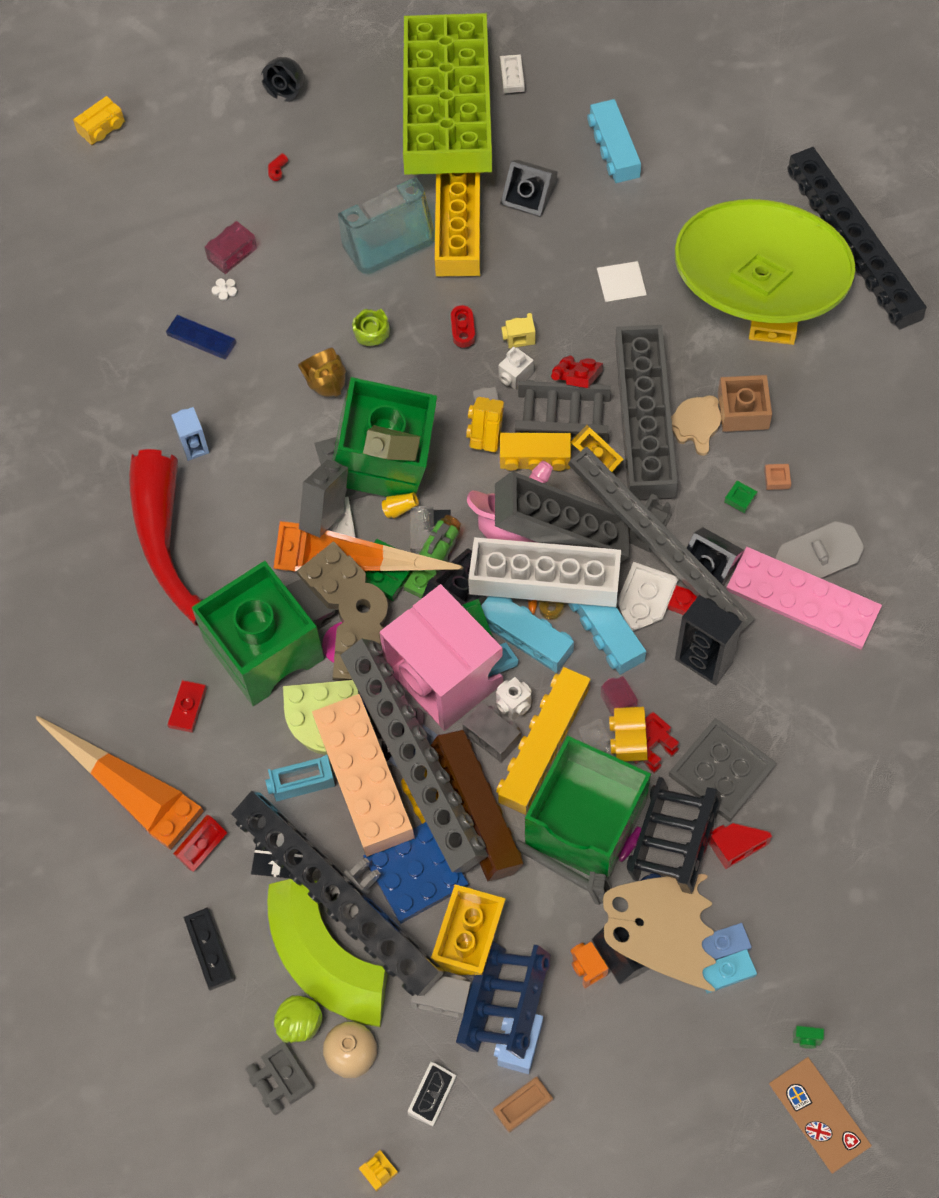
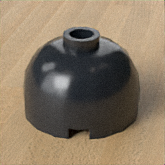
M277 57L271 60L261 72L264 78L262 80L264 88L276 99L278 96L286 98L284 101L294 99L304 84L303 70L296 61L288 57Z

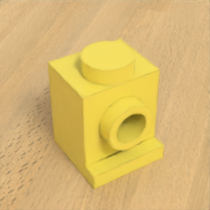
M528 313L526 318L505 321V326L501 327L502 338L507 340L508 348L535 344V327L531 313Z

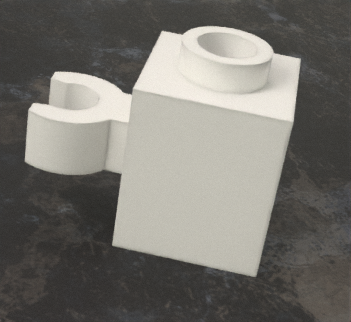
M512 347L507 352V357L498 365L501 382L516 390L518 388V381H526L534 373V360L518 348Z

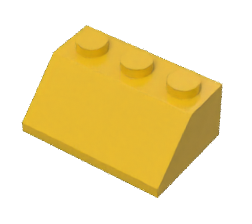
M455 884L431 958L447 972L457 975H482L506 899Z

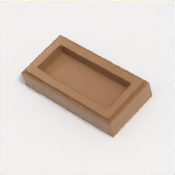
M536 1076L493 1108V1112L508 1133H511L552 1102L553 1098Z

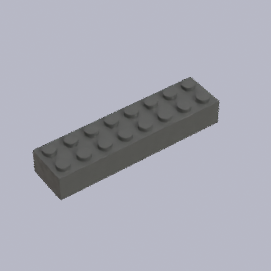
M662 325L616 327L615 345L627 488L638 499H649L651 494L658 496V499L676 498L678 483Z

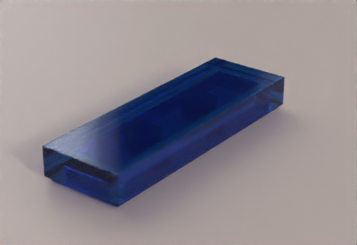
M176 315L166 330L167 336L224 360L236 344L235 338L180 315Z

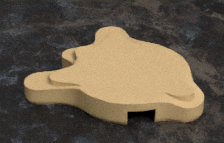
M709 395L687 399L678 406L676 412L671 416L672 431L678 443L685 444L688 440H692L697 454L701 456L708 454L709 440L720 427L721 413L718 408L719 401L716 397Z

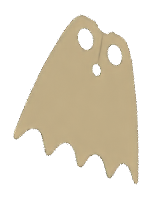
M698 874L693 894L682 892L676 879L671 877H659L632 882L608 890L603 896V908L608 914V922L604 926L605 941L622 955L652 970L708 991H715V988L704 979L702 974L704 968L716 963V960L702 948V941L714 934V931L700 919L701 912L712 905V902L700 895L697 890L698 884L707 879L708 876ZM614 898H624L628 902V909L625 912L615 910L612 905ZM641 918L644 921V925L637 926L635 919ZM617 927L625 928L629 932L628 941H617L613 936L614 929Z

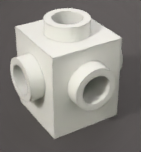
M516 677L510 681L506 680L497 688L496 706L513 721L530 709L532 691L525 682L520 683Z

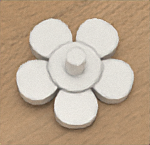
M218 279L216 286L212 288V294L215 296L219 295L220 300H227L228 295L231 297L237 294L235 281L228 279L225 283L224 279Z

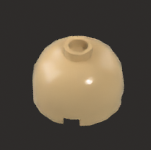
M343 1022L334 1026L328 1032L323 1043V1056L328 1068L335 1074L343 1078H357L366 1074L376 1060L377 1044L373 1034L364 1025L356 1022Z

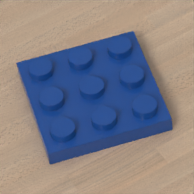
M426 822L413 828L414 839L368 857L363 855V858L369 860V870L372 872L377 869L381 873L376 882L400 924L451 897L455 884L469 887L462 872L451 871Z

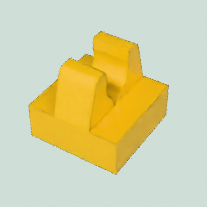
M381 1150L359 1167L360 1172L376 1192L398 1174Z

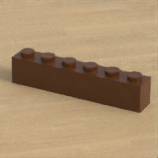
M464 730L437 735L430 746L437 752L441 767L449 774V782L452 788L460 795L461 805L472 818L473 827L477 835L485 843L488 857L479 863L487 882L514 875L524 864L522 855L515 846L511 830L506 826L501 808L496 803L491 786L486 781L482 772V766L475 757L471 741L466 737Z

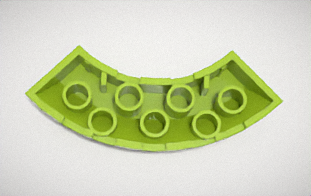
M292 879L269 884L267 905L271 935L284 967L298 986L309 997L313 998L330 1012L363 1025L381 1027L387 972L382 966L367 963L352 956L336 943L322 921L320 904L309 897V890L303 884L300 886Z

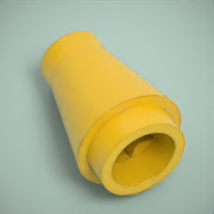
M414 492L387 496L386 500L382 501V509L385 516L394 519L419 505L418 498Z

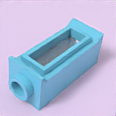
M328 755L274 770L268 769L270 778L265 779L268 793L274 794L276 802L335 787Z

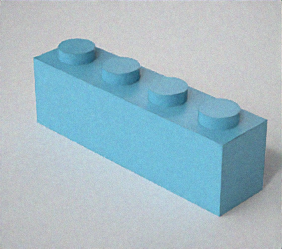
M615 99L590 105V114L587 115L588 124L594 129L595 142L601 146V157L607 161L609 176H613L615 184L640 178L641 162Z
M489 596L481 605L490 631L555 673L561 669L574 652V641L569 634L557 631L547 620L535 617L528 608L518 606L511 598Z
M568 603L570 609L573 612L577 611L581 617L580 622L586 631L590 630L594 636L593 641L599 650L602 649L607 655L606 660L612 669H616L619 675L645 662V648L616 607Z

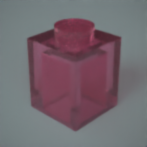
M624 676L617 679L611 678L601 686L600 696L612 716H614V708L637 707L638 699Z

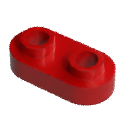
M456 306L451 311L453 342L458 347L466 348L475 341L473 312L468 306Z

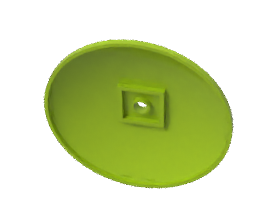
M743 199L710 206L698 212L685 223L678 234L675 245V263L678 272L686 285L698 297L725 313L757 322L791 323L825 314L841 303L847 296L855 275L853 254L849 245L838 231L823 219L806 210L776 201Z

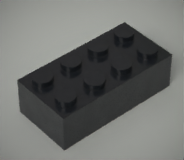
M698 595L682 616L675 660L716 686L733 663L742 621L733 612H726L718 607L717 603L712 599Z

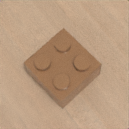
M767 375L720 377L718 399L722 432L769 429L772 410Z

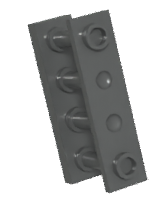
M533 380L518 381V397H525L523 420H515V433H570L571 443L576 435L588 425L608 443L609 425H602L603 402H610L611 386L594 384L590 385L589 388L566 385V383L535 382ZM534 398L548 399L545 422L532 421ZM557 399L571 400L569 423L555 422ZM580 400L594 401L592 424L578 423Z

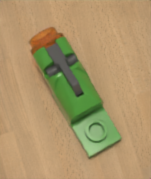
M445 515L444 518H441L424 543L419 555L448 562V554L461 531V523L450 515ZM441 570L413 571L404 585V591L422 598L428 580Z

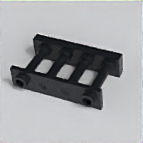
M658 777L656 785H653L651 788V801L634 853L628 858L627 870L634 881H639L641 871L675 878L682 892L693 894L722 799L718 790L707 787L705 796L702 795L701 797L668 791L664 778ZM664 800L698 807L700 810L698 818L692 821L660 814ZM662 824L691 831L690 843L682 844L653 837L656 825ZM649 847L683 854L685 858L683 865L679 866V868L645 861Z

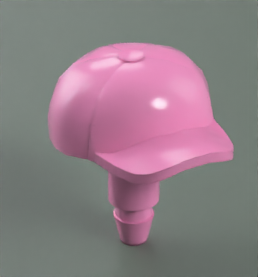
M541 461L532 470L529 478L546 484L553 467L549 463ZM474 490L469 492L467 503L478 514V527L486 538L539 543L495 527V493L485 494Z

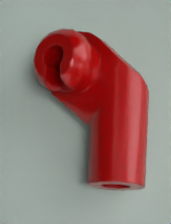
M281 153L268 164V176L273 181H278L282 178L281 167L289 161L285 154Z

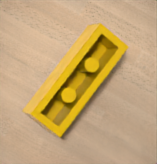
M500 433V469L510 471L517 469L533 470L541 461L549 463L555 471L570 469L568 465L571 457L570 433Z

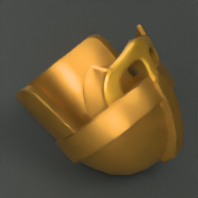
M332 347L298 364L310 389L326 397L341 395V390L345 384L346 370L340 356L336 354Z

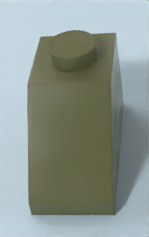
M374 425L367 431L363 454L384 459L415 461L421 436Z

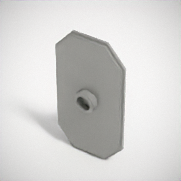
M835 521L782 544L775 559L816 577L824 578L856 564L864 549V545L854 526Z

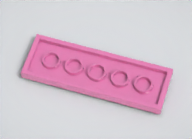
M746 547L726 587L732 594L862 650L882 606L877 602L749 547Z

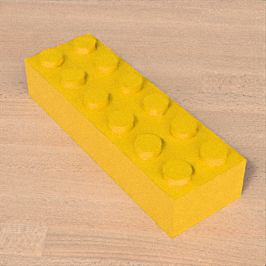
M479 172L436 174V276H480Z

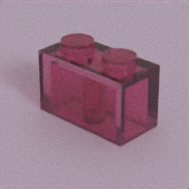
M235 221L232 225L227 226L217 237L211 239L204 248L207 260L221 272L227 274L255 251L257 245L254 234L238 221Z

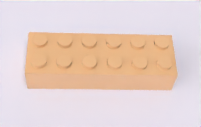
M360 694L312 711L366 857L414 839L412 826Z

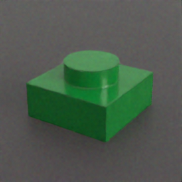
M736 481L726 495L724 503L745 513L756 498L758 491Z
M796 1026L793 1031L792 1043H799V1046L802 1048H816V1045L820 1046L824 1040L823 1028Z

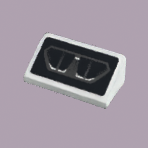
M430 1062L408 1109V1115L433 1127L456 1079V1075L438 1064Z

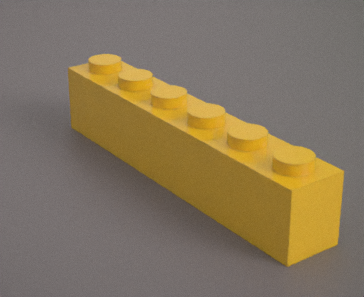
M565 667L562 668L560 674L556 673L550 685L552 690L549 695H544L540 703V708L542 709L539 715L533 716L529 725L531 731L528 737L523 736L518 747L520 752L517 758L513 757L507 768L509 774L506 780L502 778L497 786L498 803L524 815L527 814L590 689L591 678Z

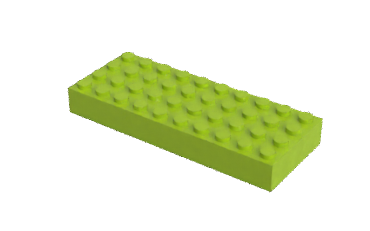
M487 13L404 16V175L492 172Z

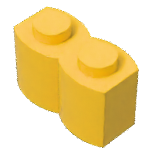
M644 707L614 708V716H609L610 731H615V739H610L611 754H616V758L623 761L647 760Z

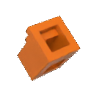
M592 942L586 945L580 943L570 950L573 955L572 967L579 977L583 975L582 985L585 989L608 975L609 968Z

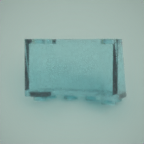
M417 177L397 185V190L406 202L371 219L366 218L358 204L338 213L342 247L360 272L364 274L373 273L434 243L435 231L424 188ZM413 186V194H408L405 190ZM351 214H356L359 216V219L355 222H350L347 220V217Z

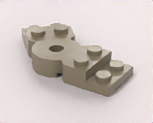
M333 541L297 570V575L327 608L338 610L342 624L337 627L333 680L347 681L352 680L340 655L362 638L376 641L382 648L379 632L384 629L382 625L386 620L388 603L386 596L377 586L365 583L366 573ZM359 605H366L369 611L361 613L356 608Z

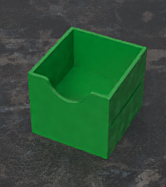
M354 377L350 378L340 415L332 461L348 467L347 489L385 497L410 494L412 492L417 493L427 465L437 401L436 395ZM375 425L421 436L416 460H392L363 454L368 429Z
M265 560L192 607L205 643L253 707L269 697L274 686L286 675L299 669L309 670L324 660L317 626Z
M567 735L525 816V844L589 876L591 871L596 874H605L607 879H609L621 851L646 804L651 773Z

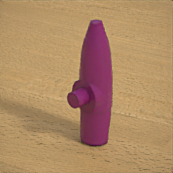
M636 826L633 833L627 839L619 857L620 862H623L635 849L641 827Z

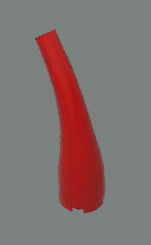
M139 450L137 456L131 455L129 485L132 512L142 550L154 576L165 593L178 609L195 626H198L192 607L202 600L197 595H191L177 575L170 554L171 524L178 459L173 454L170 458L162 456V450Z

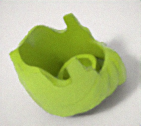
M364 309L353 318V333L361 345H379L388 338L390 325L382 309L377 311Z
M292 995L286 998L274 1016L276 1034L285 1043L311 1040L317 1034L322 1023V1012L318 1004L309 998L299 995Z

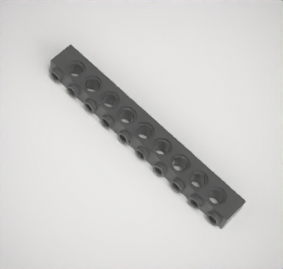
M362 638L340 656L451 871L466 872L488 857L485 843L477 835L473 827L472 818L461 805L460 795L452 788L449 782V774L441 767L437 752L430 746L426 731L419 725L415 717V710L404 697V689L395 680L392 667L385 661L382 655L383 650L376 641ZM414 748L416 749L415 756L413 755ZM427 769V777L425 778L424 773ZM437 791L439 793L438 800H436ZM450 813L451 818L448 823L447 816ZM460 835L462 836V844H461V845L459 844V837H460Z

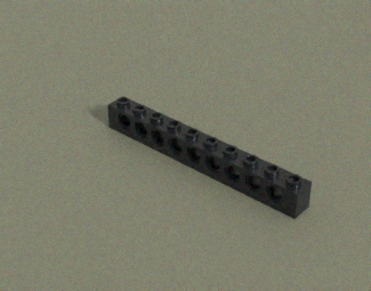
M814 146L791 155L787 167L790 177L794 178L798 183L800 191L805 193L811 207L816 209L820 218L830 224L845 239L854 257L855 271L861 274L867 288L872 290L876 296L878 304L886 310L889 320L895 323L899 330L922 321L927 306Z
M251 791L231 813L237 819L235 824L245 833L249 831L255 837L253 842L262 850L267 849L273 855L271 859L279 867L283 868L285 866L291 872L289 877L300 886L303 884L309 890L308 895L318 904L322 902L328 908L326 913L336 922L340 920L346 926L345 931L354 940L359 938L366 945L364 950L374 959L378 957L384 963L382 967L392 977L397 975L404 982L402 987L410 995L424 996L445 973V970L260 792ZM262 816H264L266 819V824L262 829H260L258 826V821ZM282 833L284 836V842L280 847H278L276 844V838L279 834ZM300 851L302 853V861L297 865L294 861V856ZM318 868L321 872V878L315 883L312 874ZM336 886L340 894L338 899L334 901L331 898V890ZM355 904L358 907V915L352 919L349 915V909ZM371 923H375L377 926V933L374 937L368 934V927ZM390 941L396 944V952L392 956L387 952V945ZM410 959L416 965L413 974H409L406 971V963Z

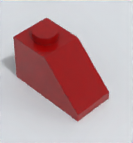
M732 823L727 827L721 825L714 829L711 833L709 845L724 868L728 869L769 845L772 835L768 831Z

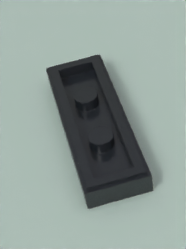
M207 907L184 916L183 918L209 991L235 981L209 908Z

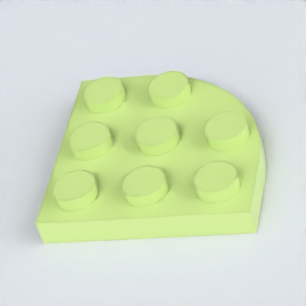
M353 680L283 686L286 722L295 739L306 746L307 749L327 755L312 711L359 694Z

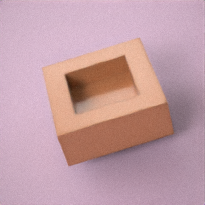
M789 464L765 465L766 490L790 489Z

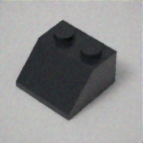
M521 160L511 161L500 204L542 216L553 193L558 171Z
M704 527L694 532L687 546L688 551L723 586L734 572L744 552V549Z

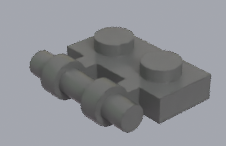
M284 1042L261 1056L266 1065L264 1068L258 1070L255 1063L245 1069L250 1076L249 1081L251 1085L257 1087L263 1097V1104L266 1108H270L273 1115H277L283 1110L278 1101L283 1096L287 1098L291 1105L313 1089ZM271 1075L279 1086L273 1091L265 1081Z

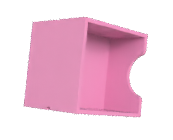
M441 584L379 632L383 657L392 667L394 678L444 731L503 683V676L501 674L488 677L493 666L503 655L502 647Z

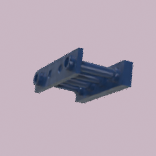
M493 941L483 974L474 975L456 1043L471 1052H478L481 1042L507 1045V1051L519 1059H524L525 1052L530 1044L529 1037L546 972L550 967L551 954L539 945L533 946L531 956L507 954L503 947ZM508 964L528 967L524 982L498 979L501 966ZM496 990L520 992L521 995L517 1008L491 1005L494 992ZM488 1016L514 1019L510 1034L484 1031Z

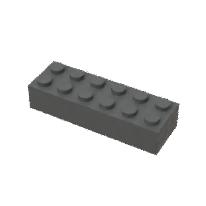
M514 471L495 483V527L539 543L621 550L620 563L629 558L628 526L613 510Z

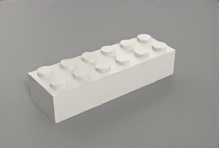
M474 537L468 579L469 594L616 607L621 550Z

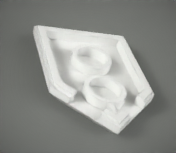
M633 562L617 600V605L632 631L663 620L679 579L677 576Z

